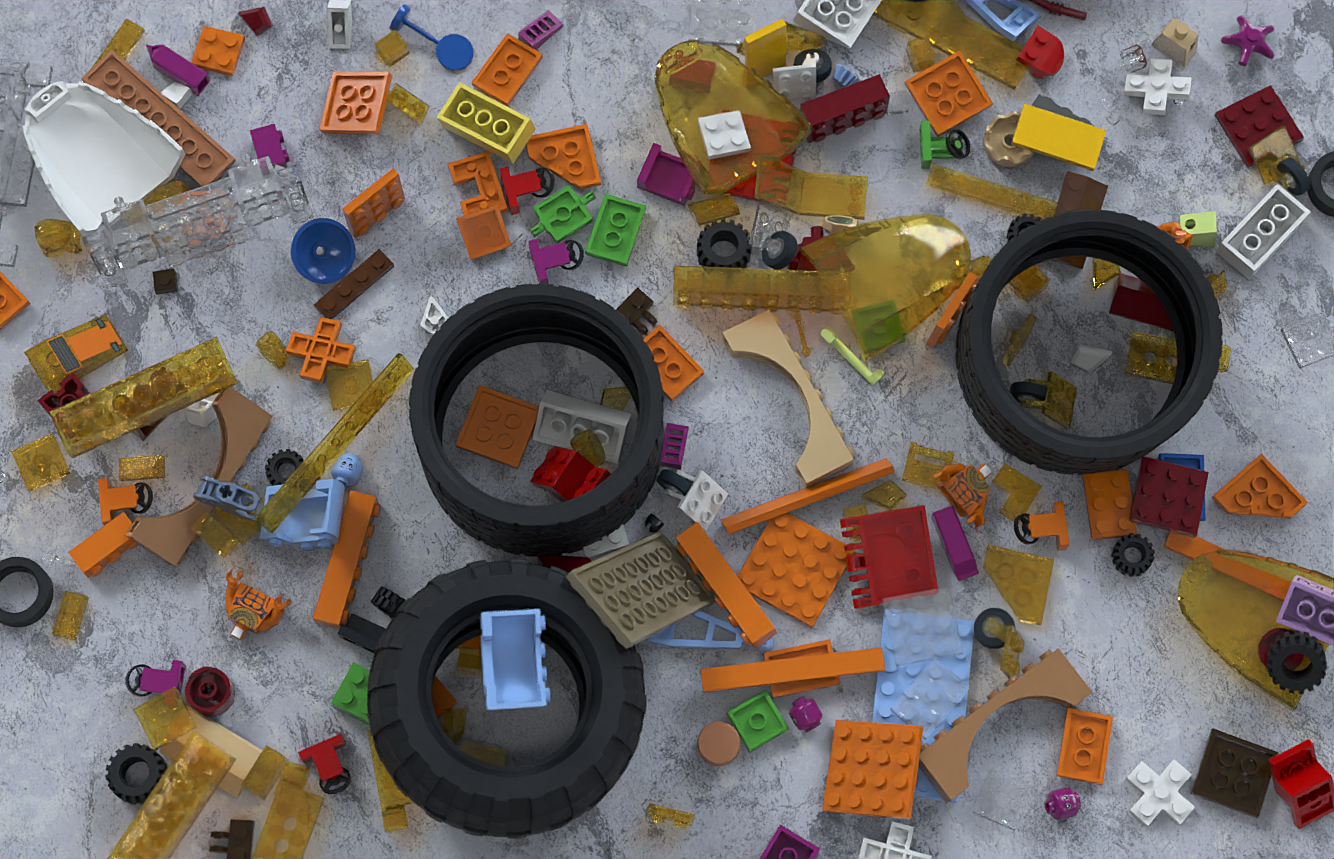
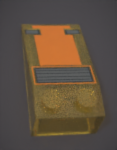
M105 314L48 338L24 353L48 392L52 389L56 393L62 388L59 383L70 374L74 373L80 379L125 353L128 349Z

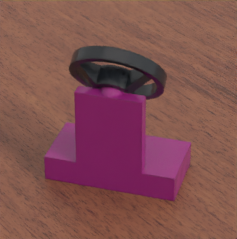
M537 239L528 241L539 284H548L547 269L560 266L565 270H575L583 261L584 250L578 241L566 240L563 243L539 248ZM574 243L578 246L580 252L578 260L575 258L576 253L573 250ZM570 261L576 263L573 267L570 268L564 266L566 264H570Z
M173 660L171 671L152 669L144 664L135 665L126 674V687L131 694L138 697L147 696L152 692L166 694L164 705L168 709L178 710L186 665L182 661ZM136 669L138 674L135 677L136 685L131 688L129 678L132 671ZM139 689L140 691H146L147 693L139 694L135 691Z

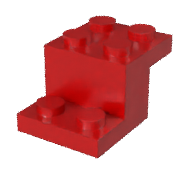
M554 446L546 454V459L541 466L534 471V476L530 482L536 487L548 490L559 501L565 502L594 489L606 480L611 473L607 469L595 467L578 451Z
M1309 739L1269 759L1275 792L1290 807L1293 823L1298 829L1334 811L1333 778L1317 761L1314 744Z

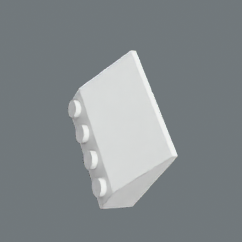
M805 0L794 17L793 22L814 35L850 49L882 0Z

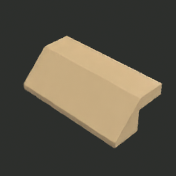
M186 706L166 734L159 751L235 798L241 795L248 777L258 768L264 753L262 749L189 706Z

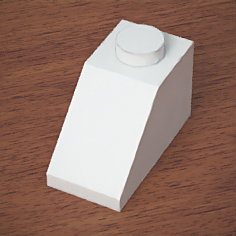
M330 0L327 6L329 48L350 49L352 31L351 0Z

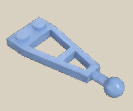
M965 0L993 28L1013 42L1026 32L1038 20L1040 15L1018 0H994L1014 10L1002 22L984 5L989 0Z
M702 611L691 616L709 623L705 640L673 639L676 624L649 638V643L673 648L740 649L741 644L746 645L740 636L742 633L740 628H734L732 624ZM715 626L736 635L735 641H712ZM770 638L757 647V651L762 654L772 651L774 646L772 639Z

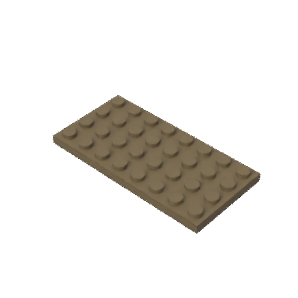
M662 531L576 568L566 576L572 588L580 593L585 599L586 604L601 618V622L612 631L617 641L626 649L715 603L714 598L717 597L712 590L710 592L706 590L701 582L703 579L698 573L695 574L686 559L682 557Z

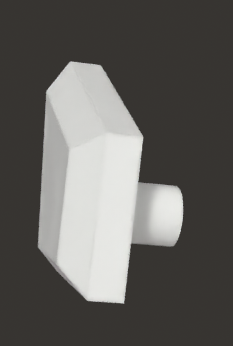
M430 296L420 327L434 335L436 331L441 329L440 326L448 319V316L435 299Z
M1080 344L1071 364L1091 373L1109 358L1113 352Z

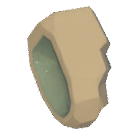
M830 215L823 219L822 226L826 233L831 234L836 240H841L842 243L855 244L858 220L841 215Z

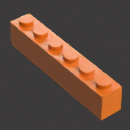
M350 490L341 520L339 541L334 544L313 616V620L317 624L340 629L341 625L347 624L350 611H348V606L355 599L356 589H354L355 582L359 581L362 575L360 565L362 559L365 560L368 554L369 547L366 544L368 538H372L375 526L372 525L374 517H378L381 504H378L376 496Z
M698 522L675 537L678 545H676L677 550L682 557L687 555L691 562L688 564L695 574H701L703 586L708 592L712 590L717 596L714 598L716 604L721 610L725 608L730 614L727 616L728 620L734 628L738 626L741 629L742 633L740 636L747 646L751 644L756 649L777 634L774 625Z

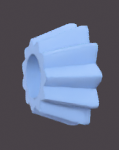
M839 63L837 64L833 78L841 85L847 87L861 81Z

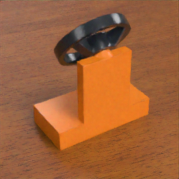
M107 478L98 479L101 520L104 526L114 519V511L130 509L137 514H143L149 510L153 501V492L147 483L138 482L130 486L111 488V483ZM145 487L148 492L147 504H145L144 502L145 494L143 493ZM137 504H138V505H140L143 509L140 510V511H137L135 508H138V506H137Z
M1054 502L1052 513L1037 515L1024 513L1018 515L1014 521V532L1019 541L1030 545L1037 542L1039 537L1056 536L1057 550H1067L1070 544L1064 502ZM1019 520H1021L1022 522V531L1024 533L1023 537L1020 534L1018 527ZM1030 535L1032 538H1034L1031 542L1027 541V538Z

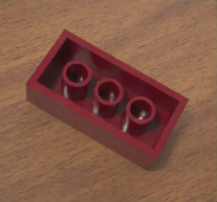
M878 74L800 104L798 122L802 125L801 129L808 143L813 141L820 142L826 136L832 134L839 135L847 128L852 126L860 127L868 120H878L887 114L890 95L881 75Z

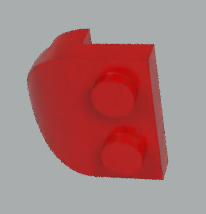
M1037 26L1016 61L1034 71L1032 76L1036 78L1053 77L1062 67L1064 47L1059 38L1042 27Z

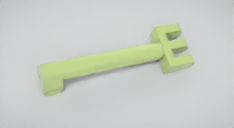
M830 328L821 331V336L829 344H832L872 386L884 376L882 369L872 373L838 339V336Z

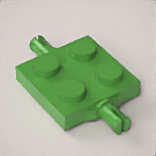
M569 185L533 207V211L539 218L540 224L530 229L531 234H533V237H536L538 234L546 231L551 235L556 244L560 243L593 222V218L586 209V204L596 199L595 195L590 191L588 194L580 197L574 193Z

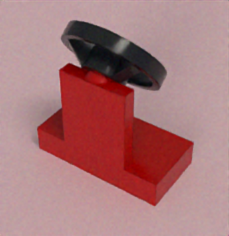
M508 166L500 168V177L511 215L520 213L517 197L531 193L535 197L544 198L554 188V175L547 168L540 167L510 176ZM544 171H547L550 176L549 187L546 185ZM541 189L546 190V192L542 195H537L535 193L538 191H542Z
M341 734L298 752L304 764L314 760L321 777L319 786L326 794L340 793L351 783V774L346 768L341 766L335 751L347 746ZM345 772L348 774V777H345L340 774ZM340 782H345L341 787L337 789L328 790L331 786H336Z

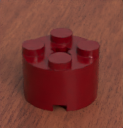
M208 666L195 670L189 676L184 690L188 703L197 712L206 717H215L225 713L235 700V689L232 681L223 671ZM212 688L213 694L208 696V689Z

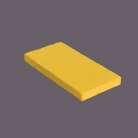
M783 19L745 37V80L748 85L772 74L773 68L786 67V23Z
M1024 103L1011 145L1094 171L1106 130Z

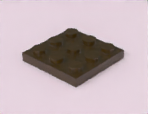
M1212 728L1191 794L1258 818L1272 776L1269 759L1278 755L1279 752Z

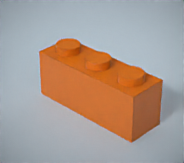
M124 512L68 552L87 578L97 576L107 564L118 561L126 550H131L138 546L137 543L125 536L133 523Z

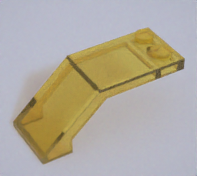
M759 156L755 188L756 199L802 216L826 217L841 215L865 220L868 176L810 173L781 162V157Z

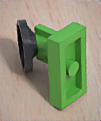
M930 120L921 121L919 128L921 169H930L932 159H963L969 155L971 149L970 141L964 132L954 129L948 132L946 137H931ZM952 133H957V134H959L958 138H954V137H950V136H951ZM962 138H963V140L965 141V144H966V152H965V154H963V151H962V148H963V144H962V141H961Z

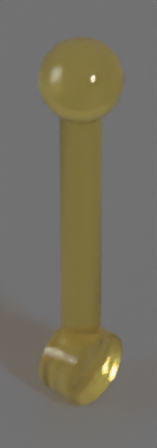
M795 313L793 319L798 326L803 346L802 355L807 357L810 355L811 350L806 344L800 321L802 316L799 313Z

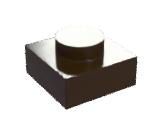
M174 268L152 272L156 295L178 292Z

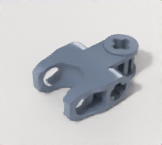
M201 476L199 488L193 495L194 499L207 505L222 508L225 512L251 521L260 519L264 506L255 492L230 482H220L209 476ZM257 506H258V511H257L256 514H254V515H248V514L246 513V512H254V511H256Z

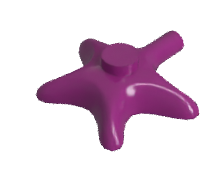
M1239 15L1237 22L1240 26V32L1221 38L1223 44L1236 45L1242 49L1239 65L1247 66L1252 52L1260 53L1269 59L1274 58V52L1264 41V37L1274 31V26L1272 25L1256 27L1249 23L1245 17Z

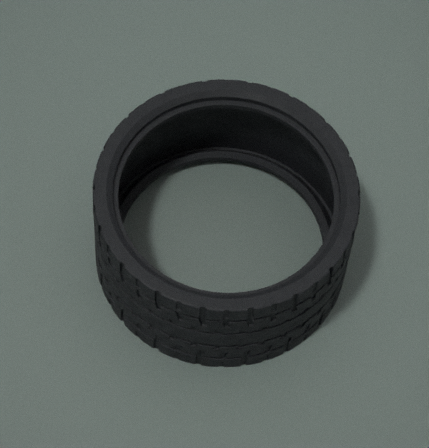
M1094 209L1070 211L1057 214L1054 218H1045L1036 222L1035 225L1027 227L1018 233L1015 238L1008 241L991 260L964 307L958 325L959 330L957 331L955 345L956 369L959 370L957 376L960 388L963 390L964 399L969 409H972V415L978 424L984 428L986 434L994 442L997 441L1001 448L1009 454L1016 456L1017 459L1029 465L1034 464L1037 468L1046 471H1055L1068 475H1073L1074 473L1083 475L1115 470L1118 466L1122 468L1141 459L1179 432L1195 416L1203 405V401L1208 397L1219 370L1220 362L1218 361L1221 358L1223 346L1222 319L1219 318L1220 309L1217 298H1215L1209 279L1204 276L1205 272L1196 259L1191 256L1192 254L1181 243L1178 244L1174 237L1164 230L1157 228L1154 224L1145 220H1138V217L1129 214L1116 213V211L1109 210L1095 211ZM1082 256L1097 258L1126 269L1142 280L1154 292L1165 308L1173 327L1177 347V364L1169 395L1152 421L1124 434L1108 437H1084L1062 432L1046 425L1027 412L1015 400L1003 382L995 363L991 341V325L993 312L1001 290L1026 269L1041 262L1060 257Z
M554 284L516 285L513 288L498 289L475 299L471 304L469 302L456 311L454 315H451L440 326L441 329L434 333L427 343V347L424 348L418 360V368H415L413 374L412 388H410L409 419L413 440L428 485L447 515L449 514L450 519L457 526L464 529L467 534L476 540H482L484 544L507 553L524 554L530 557L562 555V553L566 552L569 554L583 550V547L603 540L602 537L605 535L608 537L609 534L618 530L622 524L625 525L635 515L636 509H640L655 483L656 473L660 469L664 441V396L661 376L657 363L654 361V356L634 325H630V321L603 300H597L595 296L575 290L574 288L561 285L557 287ZM534 342L560 343L581 349L595 356L610 367L623 381L631 394L639 417L631 447L623 461L606 480L594 489L574 499L557 504L529 506L494 498L470 484L459 474L444 453L442 432L448 405L464 378L477 365L490 356L521 344Z

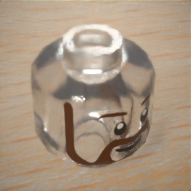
M1138 44L1120 52L1121 59L1117 60L1121 72L1126 71L1129 75L1147 70L1148 63H1151L1147 49L1145 47L1142 48Z

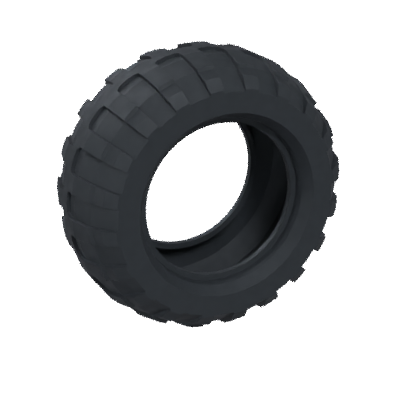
M509 558L507 561L492 562L480 560L468 563L463 568L448 574L442 573L430 580L424 588L418 591L412 598H408L399 607L385 632L382 633L375 649L367 683V714L377 755L394 780L397 788L423 809L432 819L461 829L467 834L481 837L492 836L518 839L548 830L553 831L567 825L570 821L595 807L615 786L625 772L637 749L644 715L646 714L647 696L645 695L643 662L640 654L636 651L635 645L627 649L621 645L612 631L601 622V618L586 604L585 599L580 593L572 588L569 580L566 578L568 575L567 571L555 566L550 568L528 563L527 559ZM540 609V616H545V630H541L540 641L551 647L564 660L577 686L579 716L576 729L567 742L557 751L534 763L522 766H498L482 762L458 748L442 729L432 702L431 689L433 680L444 660L457 647L474 637L482 635L481 612Z

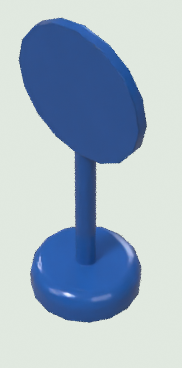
M403 4L397 11L389 27L391 31L397 32L405 24L437 44L436 57L439 63L447 69L461 70L471 63L474 51L471 42L466 37L459 34H449L439 40L407 20L410 14L409 6Z

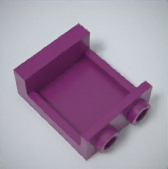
M653 143L637 178V188L685 206L687 200L691 201L693 198L695 182H699L704 170L701 169V161L697 160L696 164L661 151V145Z

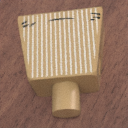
M1173 18L1151 45L1185 67L1197 51L1198 34L1191 30L1186 23Z

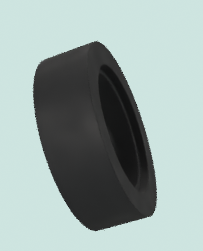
M1333 151L1325 154L1316 162L1308 175L1310 188L1307 190L1312 204L1319 211L1331 217H1334V199L1330 198L1323 190L1321 176L1324 171L1334 167Z
M24 557L6 558L0 561V582L11 573L27 572L33 575L38 583V595L35 602L24 611L11 613L0 608V623L9 627H26L39 621L49 610L53 600V584L46 571L35 561Z

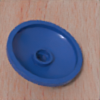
M317 218L303 224L293 236L290 248L292 263L298 273L305 279L320 284L332 283L344 277L351 269L356 253L354 239L348 229L338 221L329 218ZM318 247L323 249L321 255H318L316 252Z

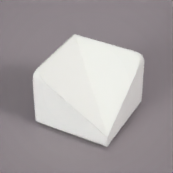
M178 82L172 83L161 92L179 109L183 107L192 95L189 87Z
M198 398L185 409L188 422L206 427L215 420L217 416L211 405L213 401Z

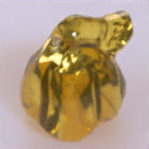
M52 218L41 220L34 226L36 240L45 257H60L65 251L75 254L82 252L80 245L81 233L71 222Z

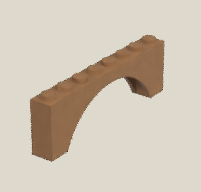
M223 386L211 404L219 421L222 439L220 459L213 478L220 482L233 483L235 473L244 467L247 462L246 457L248 453L254 451L258 446V438L269 429L271 425L270 420L273 416L231 386ZM195 499L183 509L172 514L149 518L137 517L125 536L168 565L176 566V564H180L186 556L185 550L196 541L198 530L201 526L207 524L211 517L209 513L216 506L207 505Z
M1059 648L1054 652H1051L1050 649L1039 656L1041 661L1038 664L1034 665L1032 662L1021 670L1024 673L1021 677L1017 679L1014 675L1004 683L1005 689L1001 692L996 689L987 696L988 702L984 705L980 702L969 709L971 714L968 717L964 718L961 715L951 723L953 726L948 732L945 729L941 730L934 736L935 742L931 745H928L926 742L921 746L918 767L946 803L969 787L967 759L972 740L981 724L995 710L1022 700H1044L1059 704L1065 708H1072L1092 693Z

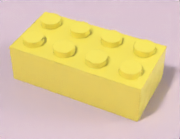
M460 82L437 116L443 128L512 164L515 163L536 130L529 117Z

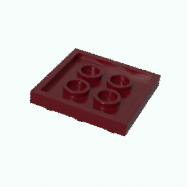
M1271 85L1217 111L1214 115L1247 168L1304 139L1301 131Z
M1143 456L1129 521L1196 537L1209 472Z

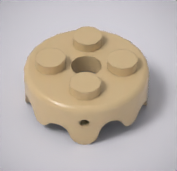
M1012 111L1006 115H997L986 127L983 144L987 155L992 161L1004 167L1023 165L1035 153L1015 145L1009 146L1004 141L1008 137L1013 138L1021 113L1019 111Z

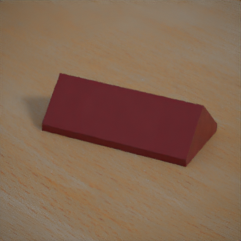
M1119 273L1109 314L1173 331L1169 316L1154 292L1139 278Z

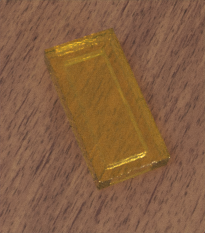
M164 455L119 458V480L121 482L165 478Z

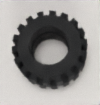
M721 219L719 223L714 220L712 221V226L707 224L704 227V231L701 230L699 234V239L697 240L699 265H702V269L705 272L709 270V275L712 277L715 274L718 275L719 279H723V276L726 275L727 279L732 278V274L737 276L740 274L741 269L744 271L747 268V263L750 261L751 237H748L749 232L747 229L742 230L743 225L740 223L735 225L734 220L730 219V222H725V219ZM727 241L732 243L737 251L731 256L721 257L715 254L711 248L717 242Z
M1294 630V634L1291 635L1289 631L1284 632L1283 638L1279 635L1276 637V642L1272 641L1270 644V650L1267 652L1268 674L1272 677V682L1275 685L1279 684L1280 689L1283 691L1288 688L1289 693L1294 694L1295 690H1299V694H1303L1304 689H1308L1309 692L1314 690L1313 685L1319 686L1321 684V678H1325V670H1327L1326 655L1322 644L1318 643V639L1315 636L1310 638L1309 633L1305 631L1303 635L1299 633V630ZM1294 653L1303 654L1311 660L1310 664L1300 671L1286 668L1283 665V661L1287 656Z
M133 743V746L127 744L122 751L120 749L115 751L117 753L115 757H110L109 761H111V764L106 766L108 774L105 775L106 780L109 782L107 785L124 802H129L132 805H136V803L144 805L146 801H154L156 795L160 796L162 794L160 791L162 787L166 788L167 783L165 779L169 777V774L166 772L168 767L163 761L162 756L153 748L151 749L145 744L142 746L139 743ZM145 762L149 767V775L146 781L136 787L128 786L125 780L128 768L134 763Z

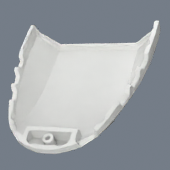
M60 81L50 84L34 95L25 109L26 118L23 130L36 166L54 199L83 237L104 233L111 229L173 179L186 155L181 146L154 122L143 117L139 111L131 109L121 100H116L106 92L87 83L79 81L77 84Z

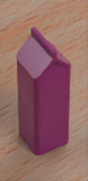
M146 44L153 67L173 81L189 87L194 95L199 96L209 84L208 73L163 44L154 46Z
M954 506L933 512L931 516L957 580L961 581L979 574L976 560Z

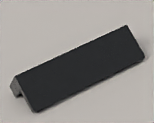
M351 614L345 627L341 625L337 634L341 639L375 654L377 643L386 628Z

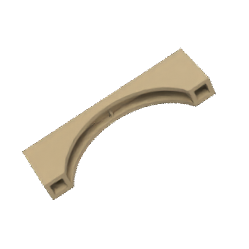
M767 310L722 333V340L732 358L753 359L775 368L790 380L801 395L809 419V439L801 458L796 463L795 471L804 488L852 466L855 455L850 445H845L843 441L844 435L840 427H835L832 422L833 415L830 409L823 406L821 402L823 398L818 389L814 390L809 372L807 370L804 371L800 365L802 361L797 351H792L790 338L787 333H782L780 329L781 323L777 315H772L771 311Z

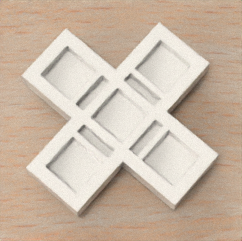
M1151 59L1149 75L1127 74L1124 95L1145 97L1143 114L1165 115L1167 99H1190L1192 78L1171 77L1173 60Z
M1174 759L1160 775L1156 774L1143 761H1140L1126 778L1130 784L1143 794L1129 812L1146 827L1161 810L1180 825L1195 808L1194 805L1177 792L1192 774Z
M892 821L886 843L863 838L858 859H931V856L909 850L914 827Z

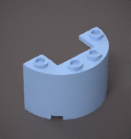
M335 479L316 481V489L299 491L285 485L267 486L260 539L269 541L268 544L275 547H281L284 544L301 546V549L308 551L314 550V547L330 549L331 545L339 541L345 486Z
M540 609L481 612V657L484 695H486L487 699L485 700L486 709L546 706V703L550 702V689L545 688V682H543L547 681L546 667H542L541 658L545 657V644L540 643L541 630H545V616H540Z

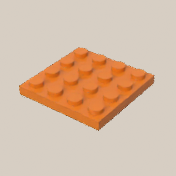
M785 513L768 521L739 572L738 578L752 596L813 628L847 567L845 556L854 554L855 550L845 551V543L793 515Z
M836 720L822 810L829 813L911 820L924 728L920 725Z

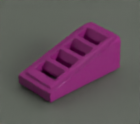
M548 10L519 31L518 39L537 50L563 27V23ZM549 18L555 25L551 26L546 20ZM542 23L548 28L547 31L540 26ZM538 29L542 34L539 35L535 30ZM530 34L535 37L534 40L529 36Z
M667 423L660 466L681 470L689 426ZM670 431H681L683 432V436L670 434ZM669 438L678 439L682 441L681 443L670 442ZM667 446L680 448V451L667 449ZM666 454L677 455L678 459L666 457Z

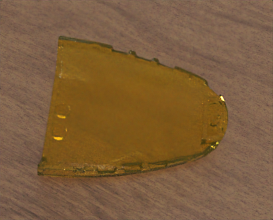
M698 40L681 42L669 48L657 63L654 77L655 89L665 124L684 165L703 194H722L787 157L795 151L812 131L810 122L783 93L779 94L772 87L770 81L763 80L756 74L755 69H749L740 62L737 56L714 43L711 46L700 44ZM740 110L751 147L750 152L708 160L697 123L698 118Z
M933 214L898 216L863 223L825 236L800 249L801 254H804L815 266L853 332L864 363L896 345L933 315L962 284L971 263L969 243L961 229L948 219Z
M1217 550L1201 554L1188 564L1179 580L1178 603L1184 618L1211 650L1237 674L1261 692L1294 712L1303 694H1299V690H1295L1294 694L1289 693L1288 688L1283 691L1280 689L1279 684L1275 685L1272 682L1268 669L1261 663L1258 656V644L1269 630L1275 628L1295 630L1276 622V619L1292 580L1296 575L1333 590L1334 578L1316 570L1297 566L1295 563H1287L1276 560L1273 557L1254 555L1249 552ZM1318 640V643H1321L1324 651H1326L1329 644ZM1304 655L1301 664L1293 671L1305 669L1311 660Z

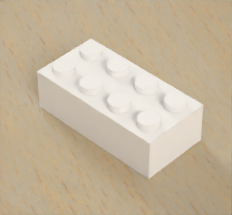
M1277 184L1221 242L1216 252L1250 280L1303 224L1311 211Z

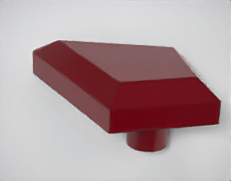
M265 7L238 12V15L256 36L261 35L273 26Z

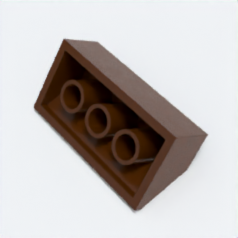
M1067 171L1053 218L1057 214L1070 211L1101 210L1108 186L1090 177ZM1070 256L1051 260L1083 269L1086 257Z

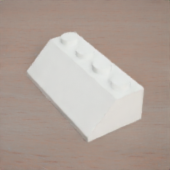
M547 390L540 402L533 440L575 450L581 454L618 464L632 414Z

